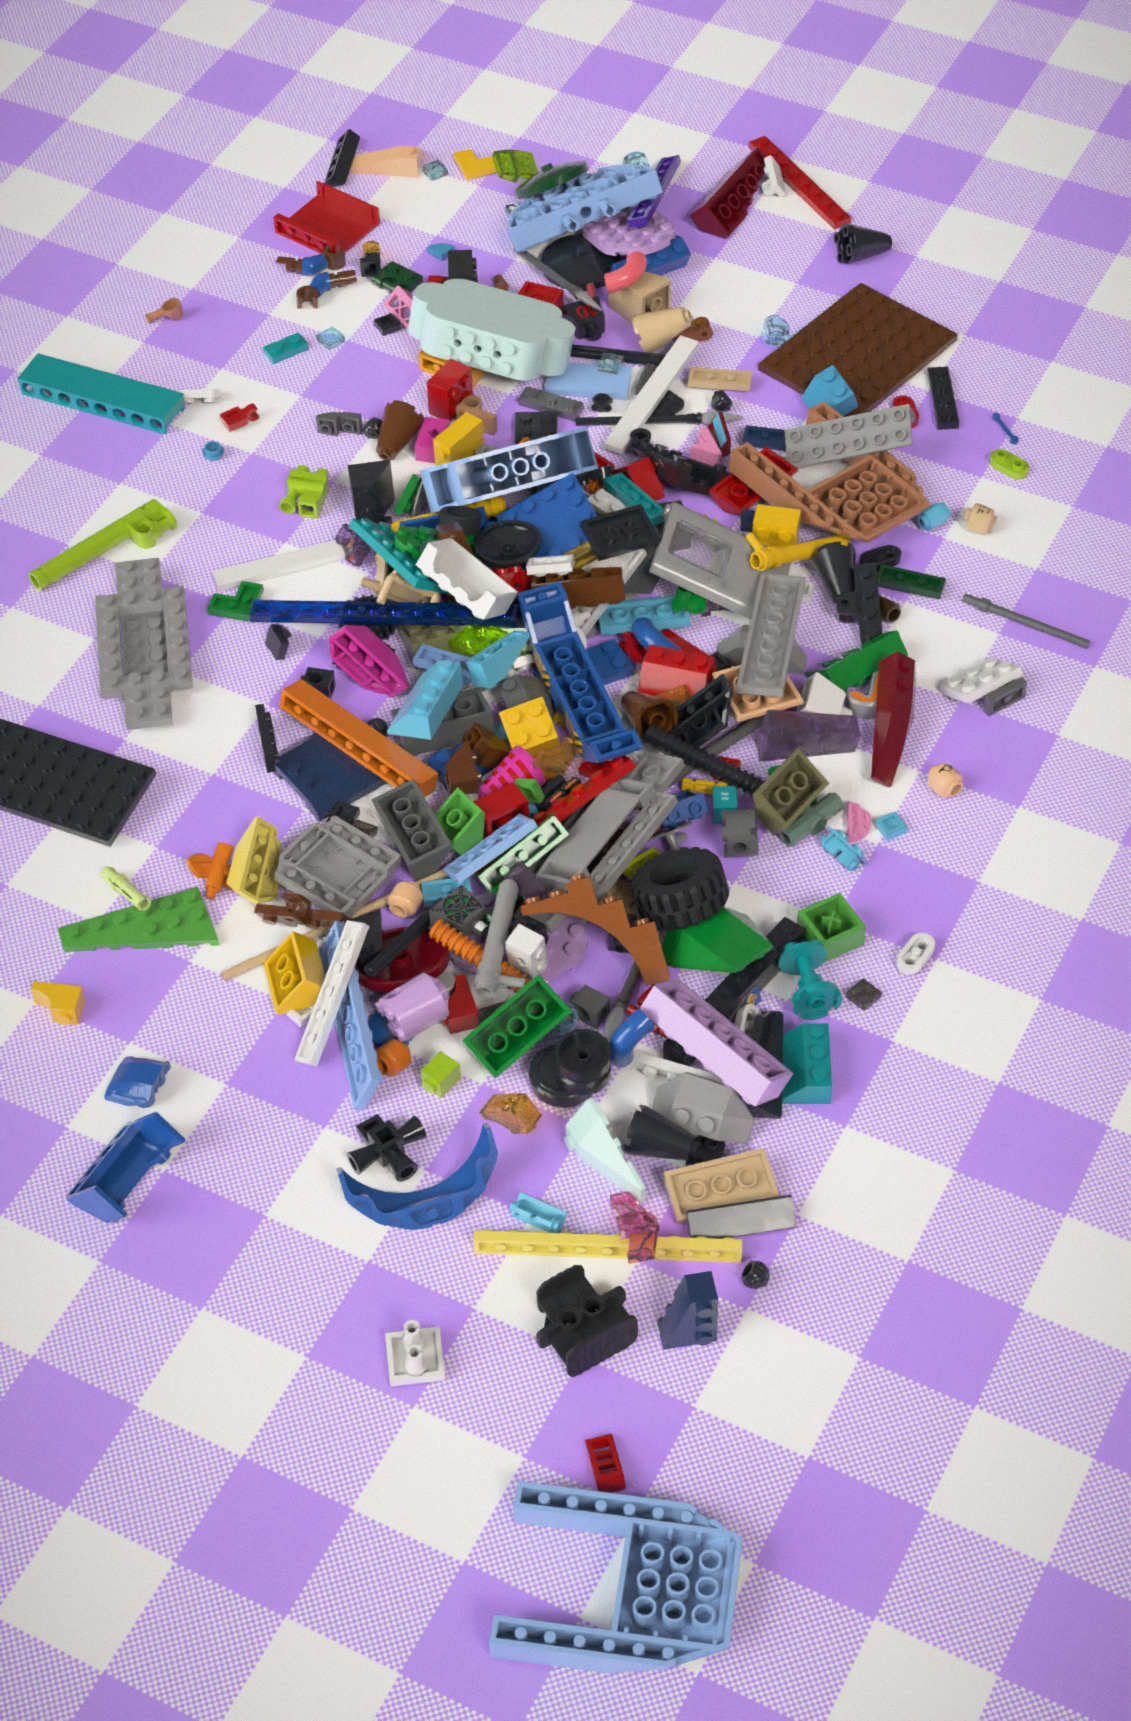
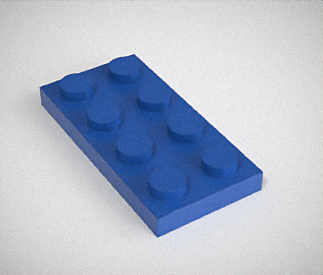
M615 639L586 649L604 686L634 675V667ZM533 668L534 677H542L538 668Z

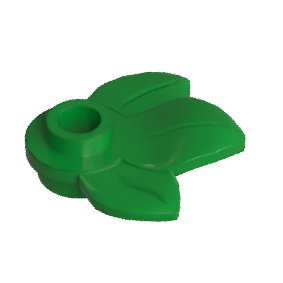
M678 586L676 597L671 601V606L676 613L687 609L689 613L701 614L706 610L705 601L708 599Z

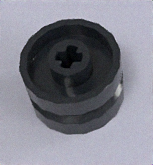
M575 1029L567 1032L558 1040L555 1047L556 1079L563 1089L569 1093L581 1096L600 1092L608 1085L611 1078V1046L606 1037L591 1029Z

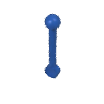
M994 413L992 415L993 420L997 421L1010 437V443L1018 444L1019 438L1010 432L1000 419V414Z

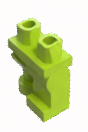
M298 465L296 470L290 469L289 471L290 477L287 479L288 494L287 497L281 499L279 508L286 514H293L298 502L300 517L318 519L329 492L328 470L319 468L316 473L309 471L307 466ZM312 506L314 511L309 512L306 508Z

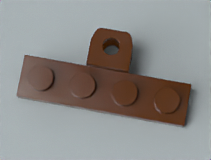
M283 893L282 899L286 902V906L256 904L254 911L255 914L262 918V922L266 924L276 925L277 922H281L290 927H297L299 924L316 930L319 927H326L330 930L334 921H344L345 924L347 920L353 921L343 912L310 909L312 902L305 896L294 893Z

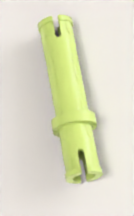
M107 866L102 870L101 877L110 884L111 889L121 893L139 911H146L150 907V898L132 885L126 875L118 873L112 866Z

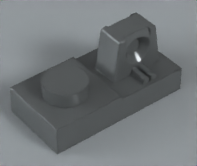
M1023 677L1017 680L1014 679L985 695L983 711L990 717L1025 698L1027 681Z

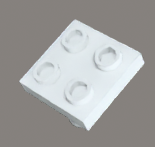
M409 1320L404 1324V1331L385 1333L390 1387L445 1380L440 1326L420 1329L417 1321Z

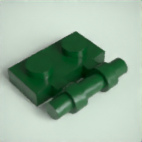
M391 261L379 271L380 276L375 274L371 276V282L381 289H388L390 293L394 291L397 285L412 292L418 285L423 283V275L394 261Z

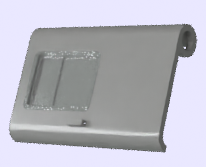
M674 501L671 505L667 504L662 512V516L665 517V525L649 572L751 620L761 574L788 576L791 563L765 571L755 570L750 564V556L755 549L747 541L745 535Z

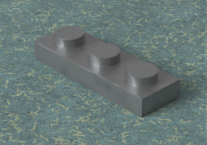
M529 386L524 389L518 398L519 406L540 412H557L558 417L574 422L584 409V402Z

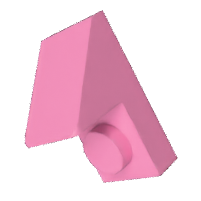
M707 426L699 428L696 445L690 447V458L712 466L715 463L722 465V453Z

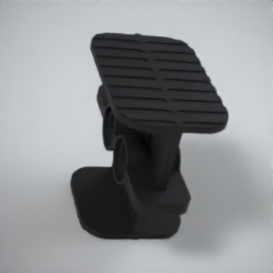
M575 1264L544 1281L537 1289V1308L541 1313H546L552 1323L537 1332L536 1342L541 1349L550 1345L553 1346L566 1365V1372L570 1377L582 1374L614 1354H618L623 1349L625 1350L636 1341L638 1337V1320L634 1315H629L622 1305L626 1301V1291L622 1286H617L603 1295H599L585 1277L583 1266ZM590 1309H596V1310H598V1311H596V1312H589L588 1310H590ZM567 1322L575 1323L573 1325H565Z

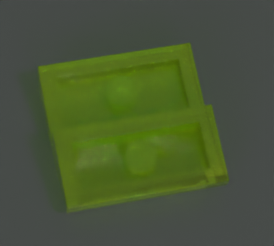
M498 150L492 153L499 178L516 183L519 177L528 179L538 172L533 153Z

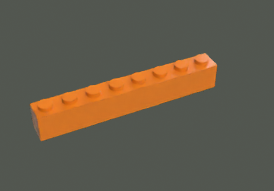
M300 679L282 689L281 709L396 788L415 779L424 797L435 791L438 772L316 688Z

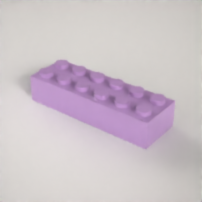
M679 979L654 985L640 1007V1010L645 1013L653 1024L658 1025L664 1030L668 1038L682 1045L687 1054L700 1060L705 1069L718 1075L727 1087L735 1089L742 1095V1099L750 1105L757 1106L777 1098L793 1075V1072Z

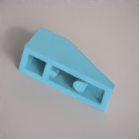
M513 630L467 660L466 664L473 685L484 687V689H491L497 686V683L506 677L530 638L529 632Z

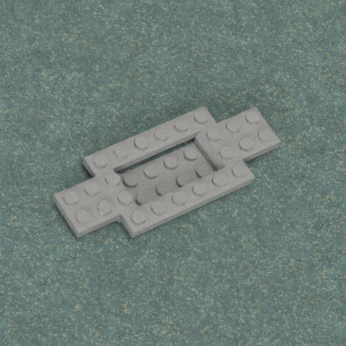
M159 557L115 562L117 594L95 596L102 699L124 697L127 730L173 725L171 691L193 688L184 586L162 588Z
M645 751L635 763L636 768L577 809L563 825L569 835L535 861L521 877L525 885L535 887L527 898L539 895L540 900L550 897L549 892L560 889L567 893L566 883L571 881L570 876L585 873V877L591 876L599 903L678 803L675 795L664 792L685 767L683 759ZM637 808L639 814L591 874H589L587 866L631 811ZM520 906L512 916L514 921L522 913ZM537 913L527 916L546 924L547 932L553 933L567 914Z

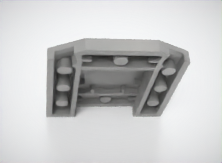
M332 816L330 821L320 824L316 822L311 824L280 854L274 878L276 882L295 894L305 896L318 908L325 911L343 912L349 918H352L395 874L402 861V855L339 817Z

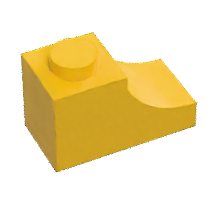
M33 981L31 991L35 1004H40L50 1009L55 1023L62 1025L79 1024L86 1002L82 986Z

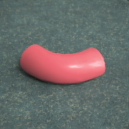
M639 251L632 252L628 255L627 263L623 267L604 274L609 294L628 288L643 276L647 266L645 254Z

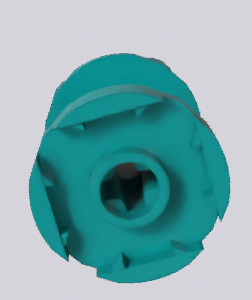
M813 940L798 944L792 942L785 945L783 948L784 952L778 960L779 968L784 973L801 976L798 981L799 990L791 998L794 1014H800L801 1019L816 1020L828 1016L827 1011L833 1007L836 1011L842 1003L839 987L835 983L823 981L822 976L815 973V969L822 965L827 958V951L820 940Z

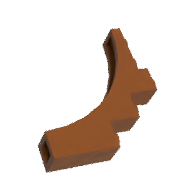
M585 873L570 876L571 881L566 883L567 893L560 889L549 892L550 897L540 900L539 895L525 899L526 904L520 906L523 916L537 913H563L581 917L599 925L615 936L630 952L641 971L646 986L670 980L671 978L655 920L649 921V918L646 917L635 920V925L630 926L623 898L617 899V895L603 898V903L599 904L591 876L585 877Z

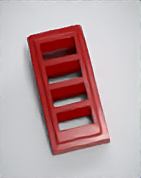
M612 1433L586 1439L585 1444L597 1490L607 1493L624 1490L626 1488L625 1477ZM606 1447H609V1448H610V1449H607V1450H603V1451H599V1452H595V1453H594V1450H598V1449H602V1448H606Z

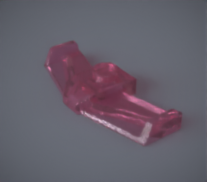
M629 1191L610 1195L611 1207L619 1213V1216H616V1223L621 1240L630 1238L627 1253L628 1264L655 1259L657 1235L660 1230L657 1217L647 1212Z

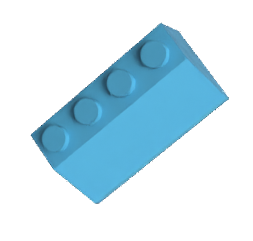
M438 660L425 671L409 693L387 729V733L431 740L463 687L461 663Z

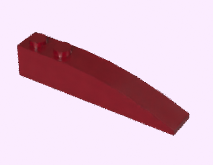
M758 146L742 159L689 214L701 231L726 239L747 216L748 206L753 202L752 197L758 190L759 180L763 178L765 173L764 167H766L764 161L766 156Z
M899 651L881 660L878 671L871 779L888 788L892 786L915 711L917 680L915 660Z

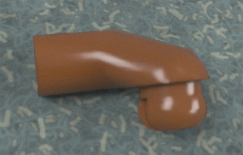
M501 274L494 277L495 288L508 291L509 285Z

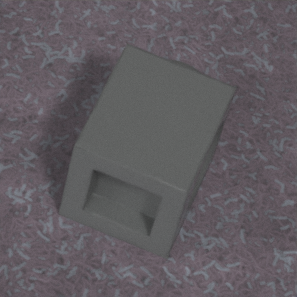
M586 984L579 992L576 991L570 999L571 1016L594 1029L599 1027L610 1012V997Z

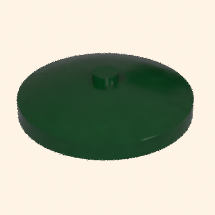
M587 160L568 161L552 165L551 162L541 166V171L525 180L514 192L517 199L536 195L589 170Z

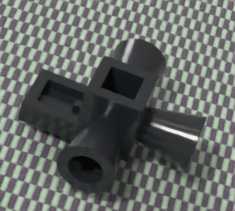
M378 1114L356 1125V1132L367 1145L346 1153L347 1159L357 1175L362 1174L377 1160L382 1167L390 1164L398 1182L410 1179L417 1172L418 1164L405 1154L404 1145L427 1138L424 1126L418 1117L412 1116L398 1129L390 1120L384 1123Z

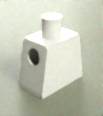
M816 672L805 680L801 693L804 702L798 705L795 717L823 727H829L837 722L838 719L847 723L852 716V710L843 706L846 696L845 692Z

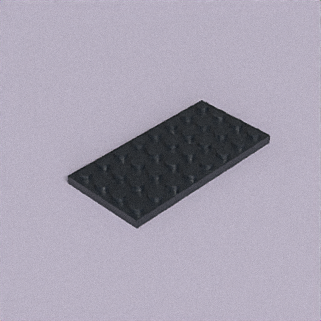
M0 718V810L111 847L157 774L155 768Z

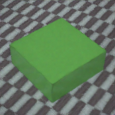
M517 778L515 780V785L528 799L529 803H541L545 796L537 779Z

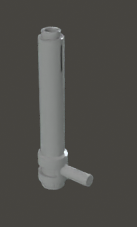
M505 879L499 885L482 960L477 966L473 987L475 988L474 992L476 995L482 998L493 997L494 993L498 991L499 985L523 988L526 983L524 978L501 975L505 942L507 941L519 890L517 883L512 879Z

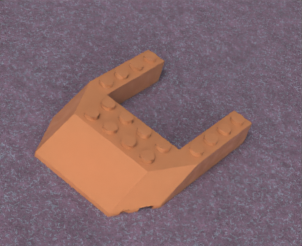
M823 401L808 410L806 425L843 418V416ZM748 442L731 451L728 470L772 506L800 509V523L831 534L868 543L925 511L930 506L927 498L923 495L921 486H918L916 482L917 477L915 473L888 451L844 459L851 465L850 467L808 490Z

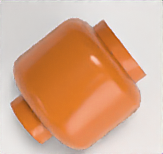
M391 1039L376 1049L378 1069L381 1070L382 1075L394 1077L409 1067L411 1063L409 1047L399 1040Z

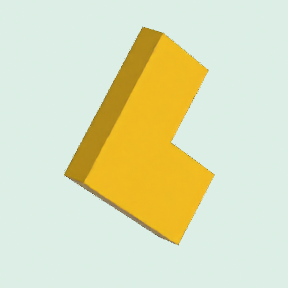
M471 148L453 153V159L466 180L503 171L502 164L496 155L477 159Z

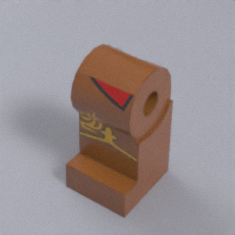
M698 317L692 320L691 326L674 337L676 342L681 335L699 342L709 340L713 335L709 319L707 317Z

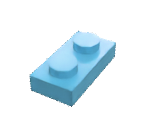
M468 877L461 883L453 879L421 882L424 907L431 906L440 897L444 899L460 885H463L472 893L470 878Z

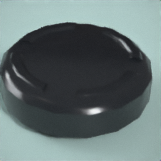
M556 1044L549 1045L539 1051L530 1062L529 1083L532 1092L540 1101L554 1107L567 1108L580 1105L592 1096H578L567 1092L559 1085L555 1070Z

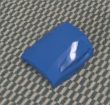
M133 1056L125 1057L108 1085L104 1095L105 1100L125 1106L151 1107L155 1102V1093L165 1083V1074L167 1075V1071L171 1069L170 1061L161 1062Z

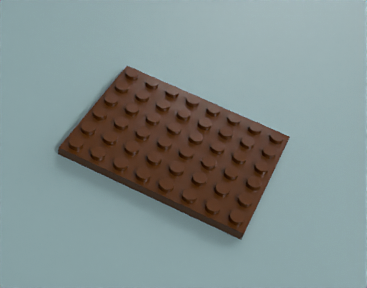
M859 283L758 363V370L803 395L815 375L834 365L854 393L858 404L856 409L843 416L847 417L874 410L956 342L958 334L873 288Z

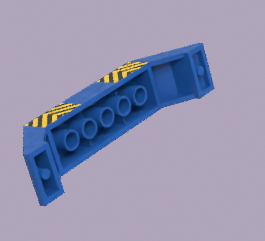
M558 581L517 593L526 632L530 634L529 643L534 662L582 761L600 763L643 750V745L635 729H625L576 631L568 596L561 582Z

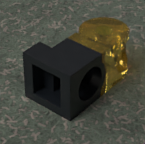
M367 241L362 246L364 258H360L361 277H371L373 274L380 276V244L377 241Z

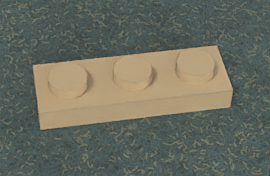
M690 367L688 387L750 391L752 371Z

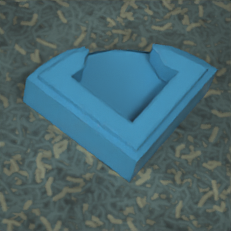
M437 243L427 247V253L441 261L448 257V250H455V246L449 243Z

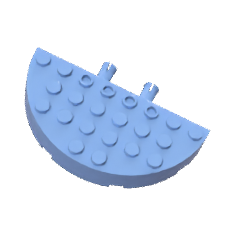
M622 164L598 168L596 173L588 174L586 171L561 185L541 192L535 198L534 196L528 197L509 215L510 221L506 223L515 251L524 252L532 245L546 243L549 238L554 236L561 237L567 231L574 232L573 229L577 231L583 228L586 223L591 221L598 222L604 216H614L621 212L623 208L635 207L645 199H654L663 191L656 170L649 166L638 168L637 164Z

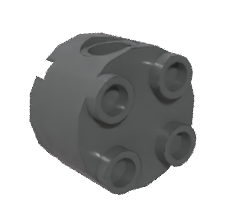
M756 809L722 810V824H726V826H722V841L727 842V844H724V858L758 856Z

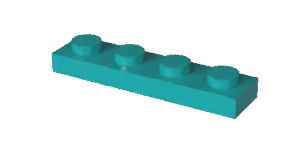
M623 473L603 478V487L625 506L631 507L641 504L653 525L664 522L665 517L662 516L664 508Z

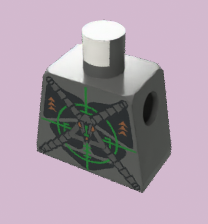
M460 885L429 910L431 928L437 920L443 919L444 924L449 923L450 928L455 927L457 932H463L464 937H471L475 934L484 939L488 935L489 925L485 921L486 908L463 885Z

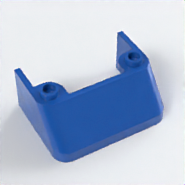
M157 1111L131 1121L119 1130L70 1190L66 1199L73 1206L105 1223H116L127 1215L124 1210L125 1203L123 1201L149 1168L157 1163L162 1165L171 1156L169 1152L171 1148L183 1144L186 1139Z

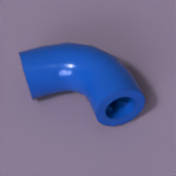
M637 618L632 624V632L635 638L646 650H648L650 645L682 651L681 648L666 638L649 618Z
M640 1009L634 1011L624 1020L609 1040L611 1063L616 1067L622 1068L630 1065L634 1058V1048L655 1028L651 1020Z

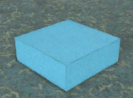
M896 811L875 820L876 828L886 841L908 832V826Z

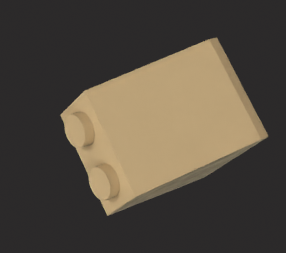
M644 272L643 276L628 288L611 294L608 292V306L632 324L633 317L637 314L671 309V279Z

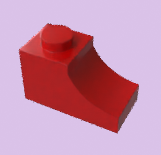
M465 974L455 976L456 988L448 1000L449 1016L441 1020L443 1026H448L450 1034L474 1029L479 1026L478 1010Z

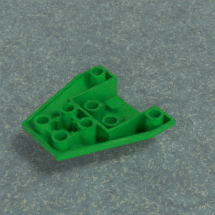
M722 907L720 912L713 914L707 921L699 922L700 924L690 925L685 929L674 928V930H667L662 944L666 963L670 967L736 973L744 970L748 964L754 960L761 959L765 956V953L773 949L771 942L748 915L727 907Z

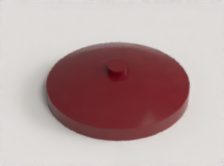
M407 927L383 931L384 948ZM427 929L375 978L366 977L363 968L367 964L361 966L356 961L355 970L359 974L358 983L374 991L391 992L421 973L437 978L445 971L450 962L449 947H443L441 942L437 943L435 941V938H429L431 929Z

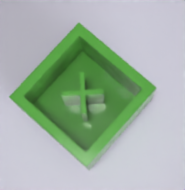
M837 893L798 911L797 924L805 928V942L820 940L827 951L825 962L856 949L865 943L866 925L841 893Z

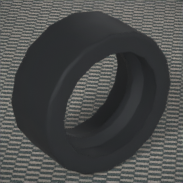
M446 506L440 509L439 525L458 522L465 536L475 535L480 532L482 514L480 511L467 506Z

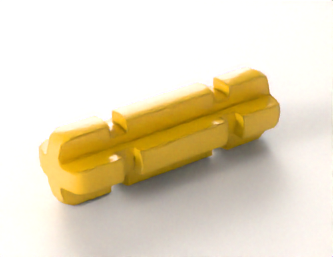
M685 777L682 780L681 789L682 791L691 789L703 794L713 795V786H728V783L718 781V784H716L715 781L702 779L693 781V778Z

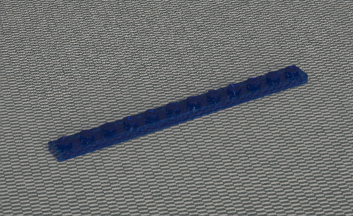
M253 600L249 617L251 622L516 627L519 607L518 604H511L505 614L483 620L475 617L472 614V610L460 603L385 602L383 605L377 602Z

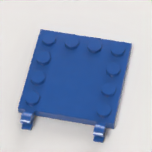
M574 473L567 475L496 516L497 522L521 520L534 525L540 531L542 545L539 552L533 558L574 554V560L576 561L593 551L580 528V523L582 520L596 517L597 514ZM494 521L488 522L487 524L484 525V528H486V527H488V526H490V525H492V524H494V523H497V522H494ZM528 562L522 564L524 570H527L526 566Z

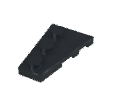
M381 909L356 918H350L355 922H362L369 926L357 958L361 966L369 963L384 949Z

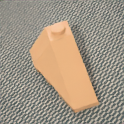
M397 146L355 155L349 173L418 178L425 151L420 147Z

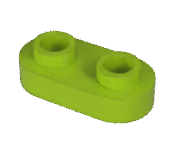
M998 449L994 450L990 455L991 467L1008 477L1022 480L1028 476L1029 464L1009 451Z

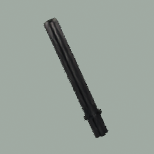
M573 344L570 356L598 360L605 358L610 359V361L615 360L617 362L644 365L650 363L658 367L666 354H662L660 351L658 353Z
M441 897L431 906L425 907L423 913L364 966L363 970L366 977L375 978L430 927L429 910L443 900Z

